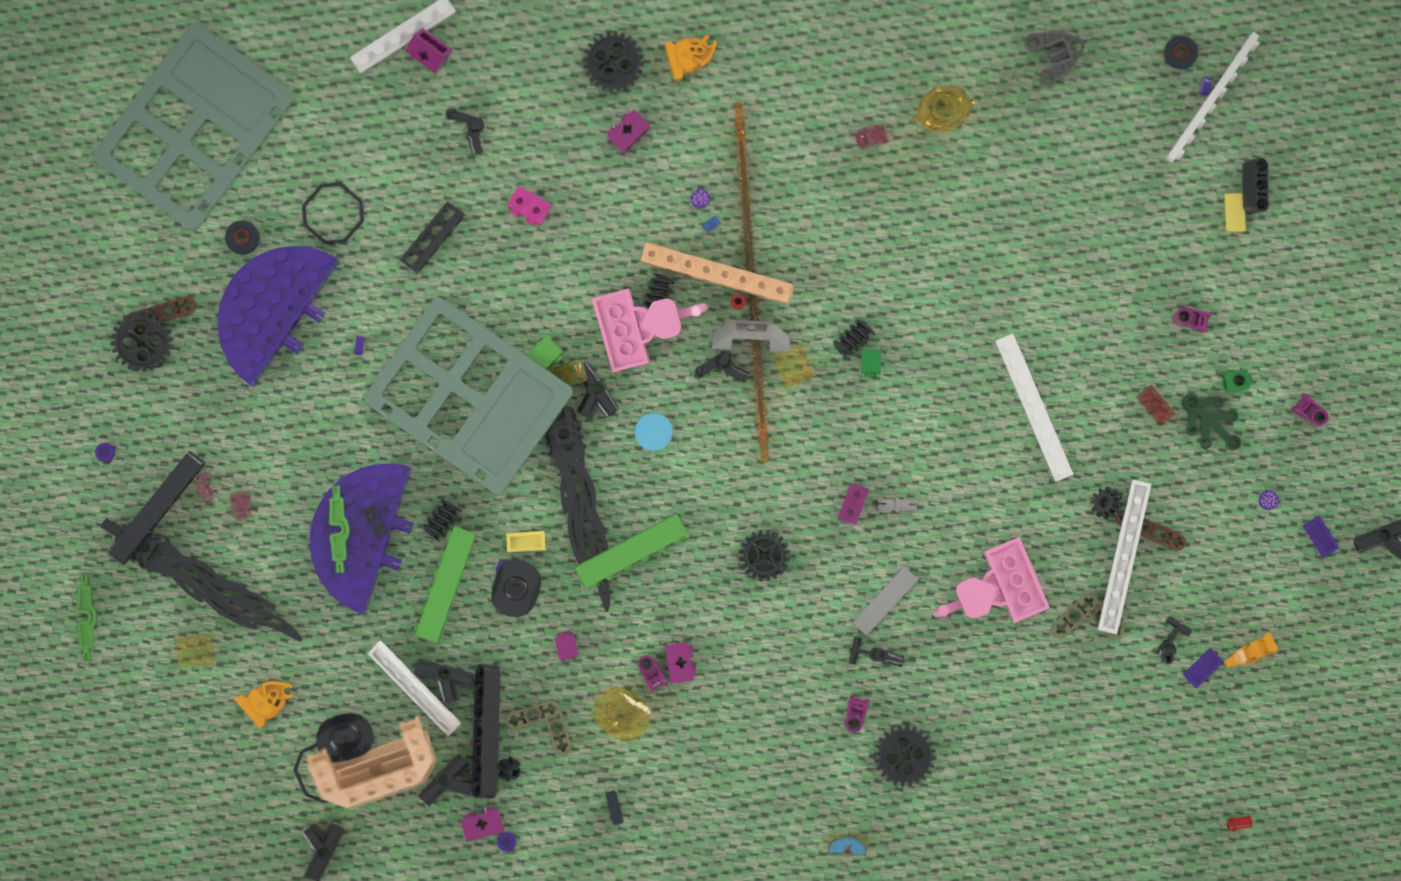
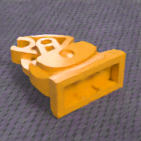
M706 35L702 40L690 38L682 39L676 44L672 42L665 43V50L674 82L682 80L683 74L694 73V70L700 67L703 68L709 63L717 42L714 40L712 45H707L706 41L709 39V36Z
M1269 632L1263 638L1238 649L1224 663L1227 668L1242 664V666L1248 665L1269 655H1275L1278 648Z
M269 681L262 683V686L251 690L247 697L240 695L234 700L257 726L263 729L266 725V720L274 718L284 707L286 699L293 698V694H285V689H292L293 686L283 682Z

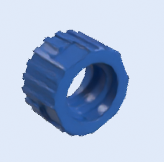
M713 216L702 227L709 233L721 222L716 216Z

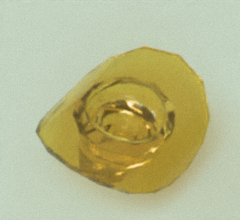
M613 687L605 690L597 698L593 707L594 719L598 725L610 735L626 742L638 739L646 731L650 721L649 708L646 703L637 695L624 688Z

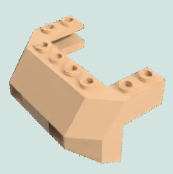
M419 717L407 723H400L402 739L370 749L358 758L331 763L326 749L315 755H307L308 766L321 798L352 810L424 785L437 760L428 730L424 731Z

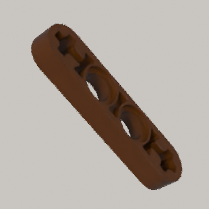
M186 296L142 309L141 312L142 315H145L147 310L156 313L157 320L163 317L162 322L193 313L196 310L197 304L193 298ZM188 300L189 303L193 304L190 306V310L181 308V313L178 314V308L175 303L183 306L185 301ZM167 306H173L174 314L166 316L164 309ZM143 324L136 325L137 330L145 328Z
M1121 510V513H1117L1115 521L1120 527L1122 519L1119 516H1123L1125 510ZM1146 518L1143 519L1147 524V529L1144 532H1140V536L1174 551L1182 550L1186 546V539L1182 534ZM1156 529L1164 531L1163 539L1158 540L1154 537ZM1169 533H1171L1170 538L1177 539L1179 537L1182 545L1174 547V542L1170 540L1168 544L1164 542L1167 540Z

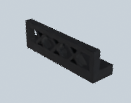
M447 201L401 257L400 261L418 275L465 217L464 212ZM449 207L455 213L449 220H444L443 213ZM442 223V229L439 233L432 235L431 227L434 224ZM430 238V244L426 249L420 250L419 242L422 239ZM411 253H418V258L413 265L405 260Z

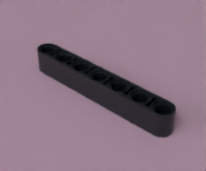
M188 451L112 545L108 555L124 566L200 472L198 470L206 462L191 451Z
M479 664L475 670L472 795L474 798L493 799L497 794L501 671L498 665Z

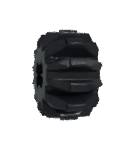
M1106 487L1103 490L1099 488V494L1093 493L1095 500H1091L1090 503L1095 506L1091 510L1096 512L1097 517H1103V519L1108 520L1109 516L1115 518V512L1121 513L1118 507L1124 504L1119 502L1122 499V495H1117L1118 491L1116 489L1111 490L1110 487Z

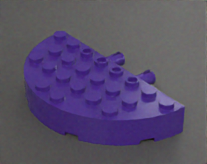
M280 247L251 259L229 282L219 306V340L224 355L231 367L253 388L282 346H286L296 355L300 353V350L294 346L302 350L304 344H301L290 335L303 315L307 314L317 323H320L322 319L316 314L324 318L326 313L313 306L312 302L340 263L334 256L310 247Z
M400 464L370 465L349 473L333 485L340 486V498H344L345 518L350 526V534L346 541L347 560L344 561V573H336V561L332 560L330 535L341 532L340 526H331L329 524L330 498H333L332 487L322 498L315 511L309 537L314 569L327 591L344 606L358 613L366 615L380 567L383 565L396 571L400 569V566L393 564V562L401 564L402 559L388 556L385 552L392 530L397 529L410 534L412 529L404 526L413 528L414 522L399 519L397 516L412 470L411 467ZM371 503L375 506L389 530L388 534L377 539L371 528L372 525L381 522L379 516L368 523L362 513V510L369 507ZM366 511V515L370 518L369 513ZM376 528L375 530H376L377 534L380 535V532H379L378 529Z

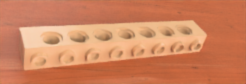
M650 243L645 244L641 257V262L650 266L787 305L790 304L794 285Z

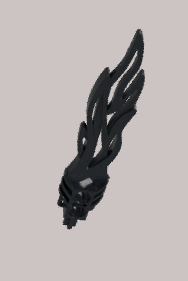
M566 405L562 410L565 414L562 421L555 420L544 437H548L547 448L550 445L549 458L550 456L552 457L562 475L560 485L562 508L564 514L568 512L569 538L578 564H581L588 560L584 547V532L588 538L592 556L597 555L595 544L600 552H603L592 531L584 527V509L589 522L601 538L605 549L607 550L609 547L604 536L607 531L596 512L595 487L585 469V448L587 447L581 439H584V435L579 430H582V426L577 422L574 408L567 407ZM569 410L571 411L573 420H571L569 417ZM562 429H566L569 432V437L565 440L560 439L558 436L559 431ZM575 442L570 454L558 447ZM568 466L574 470L582 487L579 501L580 512L573 478ZM584 479L589 487L592 505L586 493ZM565 485H566L567 494H568V498H567L566 501H565V498H564ZM572 517H573V521H574V529H575V535H576V540H577L578 549H577V547H576V544H575L574 538H573V532H572ZM605 578L606 596L601 583L597 587L604 609L608 612L610 606L609 580L607 581Z
M108 518L101 525L102 529L116 536L114 541L128 527L126 524H123L121 527ZM151 532L144 541L149 543V550L143 553L139 547L130 558L132 563L138 562L139 567L142 569L145 566L149 573L155 572L172 577L187 594L199 602H203L204 599L217 613L232 622L255 630L257 629L256 625L267 626L298 641H302L299 633L284 619L277 615L260 611L246 603L251 602L275 610V607L269 601L244 589L246 588L244 584L222 578L207 563L192 557L183 556L171 544V540L160 538L163 536L161 534ZM159 546L162 557L150 559ZM192 564H195V565H198V566L204 568L205 570H207L208 572H210L213 576L208 575V574H206V573H204V572L198 570V569L195 568ZM171 565L183 566L197 572V577L206 586L184 572L171 567ZM183 582L189 585L191 588H193V593L183 584ZM215 587L226 591L247 594L258 598L260 601L235 595L224 597ZM211 600H213L215 603H217V604H218L219 606H221L223 609H225L226 611H228L229 613L233 614V615L236 616V617L230 616V615H228L227 613H225L224 611H222V610H221L220 608H218ZM229 601L255 614L271 617L284 624L289 630L270 622L250 618L236 609Z

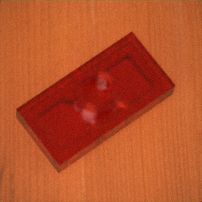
M1152 385L1136 396L1159 426L1175 415V412Z

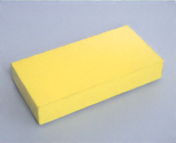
M1243 193L1224 194L1226 232H1245Z
M545 531L506 533L507 553L546 550Z

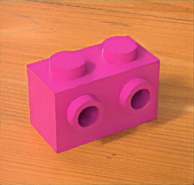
M518 186L507 207L512 215L518 218L521 215L527 218L526 222L536 227V225L542 226L552 208V204Z

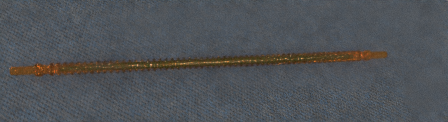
M736 102V121L734 124L737 130L735 141L738 142L736 144V147H738L736 150L738 155L736 157L739 158L737 160V163H739L737 168L740 169L738 171V174H740V177H738L740 182L738 184L741 185L739 188L741 193L739 195L742 196L740 199L742 204L740 206L743 208L741 209V212H743L741 223H744L742 234L745 235L743 237V240H745L743 243L745 248L743 250L746 251L744 253V256H746L744 261L747 262L745 264L747 270L745 271L755 273L757 271L754 269L756 258L753 257L755 255L753 252L755 250V247H753L755 242L752 241L754 239V236H752L754 231L751 230L753 228V225H751L753 220L750 219L753 215L750 214L752 211L750 206L752 204L749 203L751 201V198H749L751 193L748 192L750 190V187H748V184H750L748 179L750 177L747 176L749 165L746 164L748 162L746 159L748 157V154H746L748 149H745L747 138L744 137L746 132H744L745 121H743L742 102ZM749 294V297H747V300L750 301L748 303L750 305V308H748L750 314L748 316H751L749 321H760V318H758L760 313L757 312L760 309L757 307L759 304L757 299L759 297ZM752 339L750 342L753 344L751 347L753 352L751 354L754 355L752 358L754 360V363H752L754 369L752 371H755V374H753L755 380L753 382L756 383L754 385V388H756L754 393L757 394L754 398L757 399V402H755L757 404L755 409L758 410L756 421L759 422L757 424L759 426L757 430L759 432L758 444H760L761 462H769V438L767 436L769 429H766V426H768L766 420L768 418L765 417L767 415V412H765V409H767L765 404L767 402L764 401L766 390H763L765 379L762 378L765 374L762 373L764 370L762 365L764 363L761 362L763 359L761 354L763 352L760 351L762 349V346H760L762 341Z

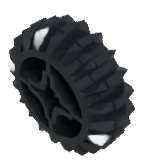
M759 530L758 537L752 532L751 534L754 539L751 540L749 537H746V541L749 542L748 545L741 543V546L746 548L745 551L739 550V554H744V557H740L739 561H745L741 568L748 567L749 569L745 574L748 575L752 571V579H755L756 574L760 575V582L763 576H766L767 582L770 581L769 575L777 579L775 572L778 571L782 575L783 571L780 568L787 569L788 567L783 562L790 561V558L784 557V554H789L790 550L784 551L783 549L788 544L784 543L781 545L780 542L783 540V537L781 536L776 540V532H774L772 537L769 536L770 530L766 531V536H763L762 530ZM769 540L773 543L764 549L755 542ZM750 547L757 553V559L752 564H750L748 559ZM777 547L780 551V562L778 565L771 557L772 552ZM757 548L762 552H766L769 549H772L769 552L770 555H768L770 557L769 560L772 563H770L766 559H763L759 563H757V561L760 559L759 556H761L759 555L760 552L757 550ZM761 563H767L773 570L762 572L756 570V568Z

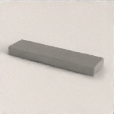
M904 566L853 621V624L867 636L917 582L918 578Z

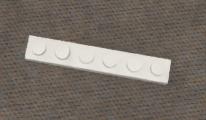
M438 0L351 56L350 59L360 74L410 43L413 35L421 28L429 31L454 15L456 11L449 0Z
M381 640L371 649L368 655L447 736L451 735L461 722Z

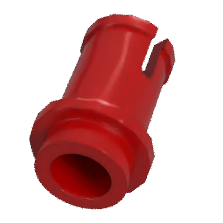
M736 294L731 298L730 303L734 309L740 310L745 306L746 300L741 294ZM739 299L741 304L736 305L735 301Z
M1251 816L1230 817V819H1227L1228 830L1235 832L1238 829L1252 828Z

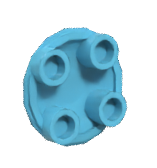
M657 413L644 415L639 419L635 427L637 442L646 450L651 451L661 450L666 447L671 441L673 434L672 425L669 420L662 414Z

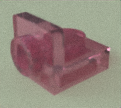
M884 124L864 127L856 132V141L860 150L888 143Z
M203 472L196 477L197 481L194 484L204 500L209 503L214 500L212 495L215 492L209 483L205 485V482L214 476L210 472Z
M250 491L230 493L231 515L236 516V519L248 518L247 515L252 514Z

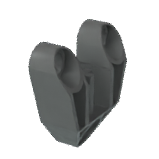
M1061 31L1032 33L1026 37L1024 42L1026 49L1032 53L1047 50L1060 44L1063 45L1047 52L1050 63L1068 57V59L1053 64V66L1041 71L1038 79L1043 87L1053 86L1072 71L1085 48L1084 41L1081 38ZM1036 38L1039 45L1034 48L1030 47L1028 40ZM1072 42H1079L1081 49L1073 51L1070 46ZM1050 73L1053 76V80L1049 83L1044 82L1042 75Z

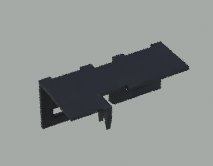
M372 503L369 507L362 510L368 523L379 516L381 522L371 526L377 539L389 533ZM366 511L369 513L370 518L366 515ZM376 528H377L378 531L380 532V535L377 534V532H376V530H375Z

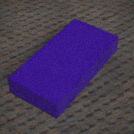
M1319 515L1302 525L1322 558L1339 549V546Z
M1209 648L1182 675L1197 688L1224 661Z

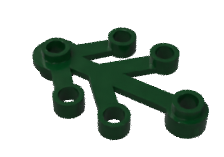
M1193 393L1183 397L1182 407L1188 412L1186 433L1189 436H1194L1198 432V428L1195 425V414L1201 417L1202 439L1199 444H1201L1200 447L1202 449H1208L1212 445L1209 426L1225 441V446L1228 450L1235 451L1241 447L1240 437L1230 435L1215 421H1236L1238 413L1234 410L1229 412H1206L1202 408L1213 406L1216 409H1220L1224 406L1223 398L1200 399L1198 395ZM1216 399L1221 400V406L1215 405ZM1189 400L1194 401L1195 404L1193 407H1190L1188 405ZM1230 413L1235 414L1234 420L1229 418ZM1191 426L1195 428V433L1193 434L1188 431ZM1203 440L1209 442L1208 447L1202 445ZM1230 440L1236 441V445L1234 447L1230 446Z

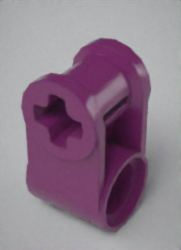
M1183 307L1174 313L1173 321L1178 326L1208 333L1207 325L1212 313ZM1180 312L1186 314V322L1179 319Z
M1302 393L1298 403L1291 407V410L1314 427H1322L1328 421L1329 416L1326 410L1304 393ZM1316 413L1323 416L1322 423L1315 421L1314 415Z
M644 655L639 658V670L651 693L661 685L668 684L661 669L658 668L651 656ZM643 659H650L652 661L650 669H643L641 667Z
M850 695L844 724L848 732L856 733L861 730L867 713L869 699L862 700L854 698V695ZM850 719L858 721L859 726L857 729L852 730L849 728L848 722Z

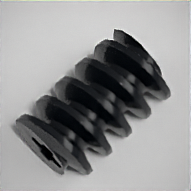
M653 273L657 278H651L650 280L654 285L648 286V289L652 292L646 293V297L650 299L643 301L648 306L646 308L649 309L655 301L670 299L666 292H672V289L668 285L675 284V282L669 277Z
M856 319V326L852 324L849 326L851 332L848 330L844 331L846 337L839 335L840 342L833 341L836 350L846 360V354L853 356L852 349L859 350L857 344L864 346L863 338L869 341L868 334L875 335L872 328L863 320Z
M444 499L440 500L443 507L436 506L439 512H431L434 519L427 518L429 525L422 524L425 532L439 542L440 540L437 536H445L442 529L449 530L447 523L454 524L451 517H459L456 510L463 512L453 503Z

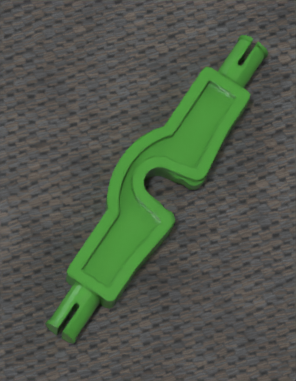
M332 486L333 498H330L329 524L341 527L340 533L330 535L332 560L336 561V573H344V561L347 560L346 541L350 534V526L345 518L344 498H340V486Z
M80 574L81 586L77 587L76 610L77 613L88 614L89 618L87 621L77 623L79 648L83 649V661H90V648L94 647L93 629L97 623V612L92 602V586H89L88 581L89 574Z

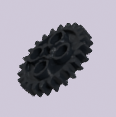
M607 31L606 37L600 33L599 40L593 38L594 45L588 43L590 50H584L588 57H583V61L587 62V64L583 65V69H589L585 75L592 76L589 81L590 83L596 81V88L602 85V91H605L609 87L610 93L613 92V88H616L619 93L620 87L623 86L627 90L628 83L634 86L633 79L639 80L637 73H643V70L639 67L644 66V62L639 60L643 59L644 55L638 54L642 48H635L637 41L631 43V36L625 39L624 32L618 36L617 31H615L614 35L611 36L610 32ZM616 45H620L623 47V51L615 53L613 48ZM603 53L606 55L604 61H597L596 55ZM625 54H629L628 57L619 59V58L623 57ZM611 58H613L614 60H617V61H616V62H617L616 65H613L612 63H610V59H611ZM624 62H628L631 64V68L623 70L621 65ZM607 65L603 67V69L601 70L598 69V67ZM605 71H613L614 76L612 78L604 77Z
M139 310L136 316L133 311L130 312V318L124 315V322L118 320L117 324L120 327L114 326L113 330L117 333L111 334V338L116 340L111 341L110 345L116 346L112 353H119L116 360L122 358L121 365L128 363V369L135 366V372H137L139 367H142L143 372H146L147 367L153 371L154 364L157 367H161L160 360L162 362L167 361L164 355H171V352L167 349L173 348V345L169 342L173 341L174 337H168L172 330H166L168 323H161L163 317L157 320L155 319L156 313L151 317L148 310L145 315H142L141 310ZM143 324L146 331L139 332L136 329V325ZM128 330H132L135 335L129 333ZM151 337H159L161 343L153 344L151 342ZM130 338L133 341V345L127 346L123 340ZM144 338L146 340L145 343H138L139 339L141 340ZM144 350L148 353V357L143 359L139 356L138 352Z
M898 725V731L891 727V734L884 732L886 738H878L882 742L881 745L875 744L879 752H873L874 755L878 756V759L874 760V762L880 763L876 770L882 769L883 772L880 776L887 775V782L893 779L894 786L897 785L898 781L901 787H904L905 782L908 783L909 787H912V781L919 785L918 779L926 780L924 774L931 775L928 768L935 767L930 763L931 760H936V757L931 756V753L936 752V750L930 749V746L934 743H927L929 735L922 737L923 730L917 733L916 726L909 730V725H906L905 729L902 730V727ZM900 737H905L908 741L907 746L904 748H900L897 745V740ZM914 741L915 745L908 753L909 760H903L898 770L895 771V766L902 758L900 753H905ZM916 748L923 750V757L920 759H916L913 756V751ZM889 753H894L897 757L896 762L893 764H889L886 761V756ZM905 764L912 766V773L909 775H905L902 772V767Z

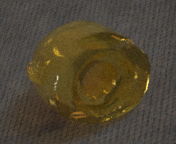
M934 87L917 103L916 116L912 118L913 123H919L925 130L933 133H948L965 122L970 115L971 107L975 106L974 100L969 99L967 93L958 87ZM937 103H945L949 106V117H940L936 113L935 106Z

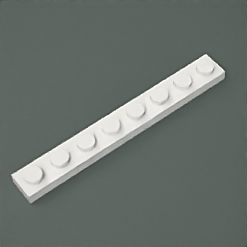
M1253 32L1167 156L1166 159L1172 163L1175 159L1179 161L1185 152L1182 148L1185 144L1190 145L1195 137L1193 134L1195 129H1201L1206 121L1204 119L1206 113H1212L1217 105L1214 103L1217 97H1223L1227 91L1225 86L1228 81L1230 83L1234 81L1238 75L1235 72L1237 68L1244 66L1249 59L1246 57L1248 52H1253L1258 46L1259 42L1256 41L1259 37L1258 34Z
M1014 334L996 340L995 343L1054 481L1057 482L1073 475Z
M1137 480L1131 481L1097 630L1117 634L1151 489V484Z

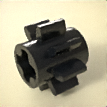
M511 756L508 759H502L498 764V770L500 771L498 776L507 782L510 779H517L521 773L519 767L521 763Z

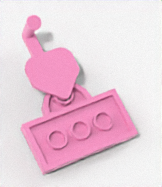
M629 288L592 298L612 372L649 363L650 360L645 343L651 341L655 335L662 339L678 335L682 327L681 318L692 315L699 316L707 310L706 304L677 310L676 304L671 299L655 301L649 309L643 306L635 307Z
M1018 537L983 552L991 570L981 580L970 578L961 582L956 588L959 600L947 605H941L933 611V615L936 618L945 617L948 613L963 608L969 618H978L987 614L990 611L991 605L997 607L1006 606L1013 623H1016L1050 607L1022 541Z

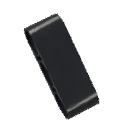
M1262 157L1246 160L1242 166L1243 209L1249 215L1265 212L1269 206L1268 163Z

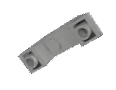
M732 320L713 333L712 349L731 350L732 339L770 340V351L789 352V336L771 321Z

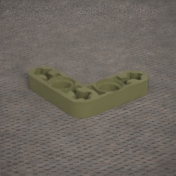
M1092 594L1083 595L1052 625V633L1059 638L1065 637L1087 616L1099 625L1096 615L1099 611H1102L1103 604ZM1084 598H1092L1093 601L1091 603L1093 606L1085 607L1083 610L1086 613L1083 614L1082 610L1076 606L1079 604L1082 607L1085 604ZM1072 610H1076L1080 614V618L1077 621H1072L1069 618V613ZM1065 617L1066 620L1073 626L1070 628L1069 625H1067L1064 628L1065 633L1058 634L1056 632L1058 629L1056 626L1063 625L1065 621H1063L1062 619ZM1121 623L1119 624V635L1105 633L1112 639H1118L1124 634V627Z
M547 701L511 712L507 715L506 724L511 729L522 728L546 720L555 752L565 755L571 750L570 738L557 702ZM549 704L557 707L554 715L547 712L544 713L546 717L542 718L540 706H543V710L549 708ZM531 709H535L539 714L538 718L534 721L530 720L527 715ZM524 711L526 724H523V720L518 721L517 726L509 723L512 715L518 718L522 716L520 712ZM555 722H559L563 726L562 731L557 734L551 728ZM565 733L566 738H562L563 743L568 744V747L565 748V752H562L561 749L558 750L557 748L560 745L559 739L555 741L554 736H561Z

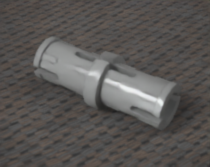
M895 497V499L878 498V504H885L878 505V511L892 510L899 513V511L916 512L917 506H911L917 504V499L903 500L899 499V497Z

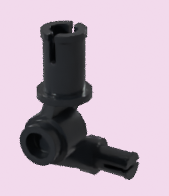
M455 108L448 109L445 113L446 119L466 123L468 132L465 138L468 139L471 154L483 153L479 139L481 129L485 128L483 119L459 112Z
M721 351L720 354L706 363L696 367L694 377L700 379L717 367L724 371L726 377L731 376L745 383L750 372L734 366L735 363L731 360V354Z
M1169 615L1166 623L1173 626L1174 629L1168 639L1162 641L1157 650L1158 655L1162 657L1163 663L1166 659L1165 664H1172L1174 662L1177 648L1173 640L1178 632L1181 631L1187 636L1192 632V629L1184 625L1183 621H1178Z
M854 637L852 648L849 650L851 652L849 664L856 665L858 654L869 655L872 661L881 662L883 665L887 663L900 668L903 666L904 662H900L905 660L903 655L890 653L889 650H884L881 647H875L871 650L860 649L862 638Z

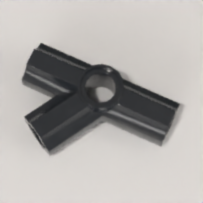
M587 361L583 363L584 372L580 379L587 391L577 412L592 419L597 407H599L607 418L620 408ZM594 385L602 387L600 394L595 395L591 392Z
M1401 519L1352 538L1355 549L1359 554L1382 545L1401 560ZM1381 530H1384L1387 534L1385 540L1379 538Z
M421 658L418 659L414 673L438 681L443 704L460 700L456 686L470 690L475 676L474 673ZM444 668L450 672L449 678L445 680L439 675L440 671Z
M457 754L417 796L429 807L446 790L470 796L472 779L460 776L470 764L461 755ZM441 775L449 777L448 785L442 786L439 784L438 779Z
M330 822L323 835L315 823L302 832V835L315 853L304 874L306 877L314 881L321 880L331 858L334 856V852L345 829ZM322 847L329 849L330 854L327 858L320 855Z

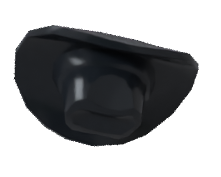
M511 560L499 568L491 593L492 604L498 612L509 617H520L527 615L533 609L541 587V575L535 566L524 560Z
M344 713L326 719L320 724L316 734V745L319 752L321 753L322 750L326 749L333 763L349 761L364 755L371 749L374 741L373 730L369 722L362 715L356 713Z

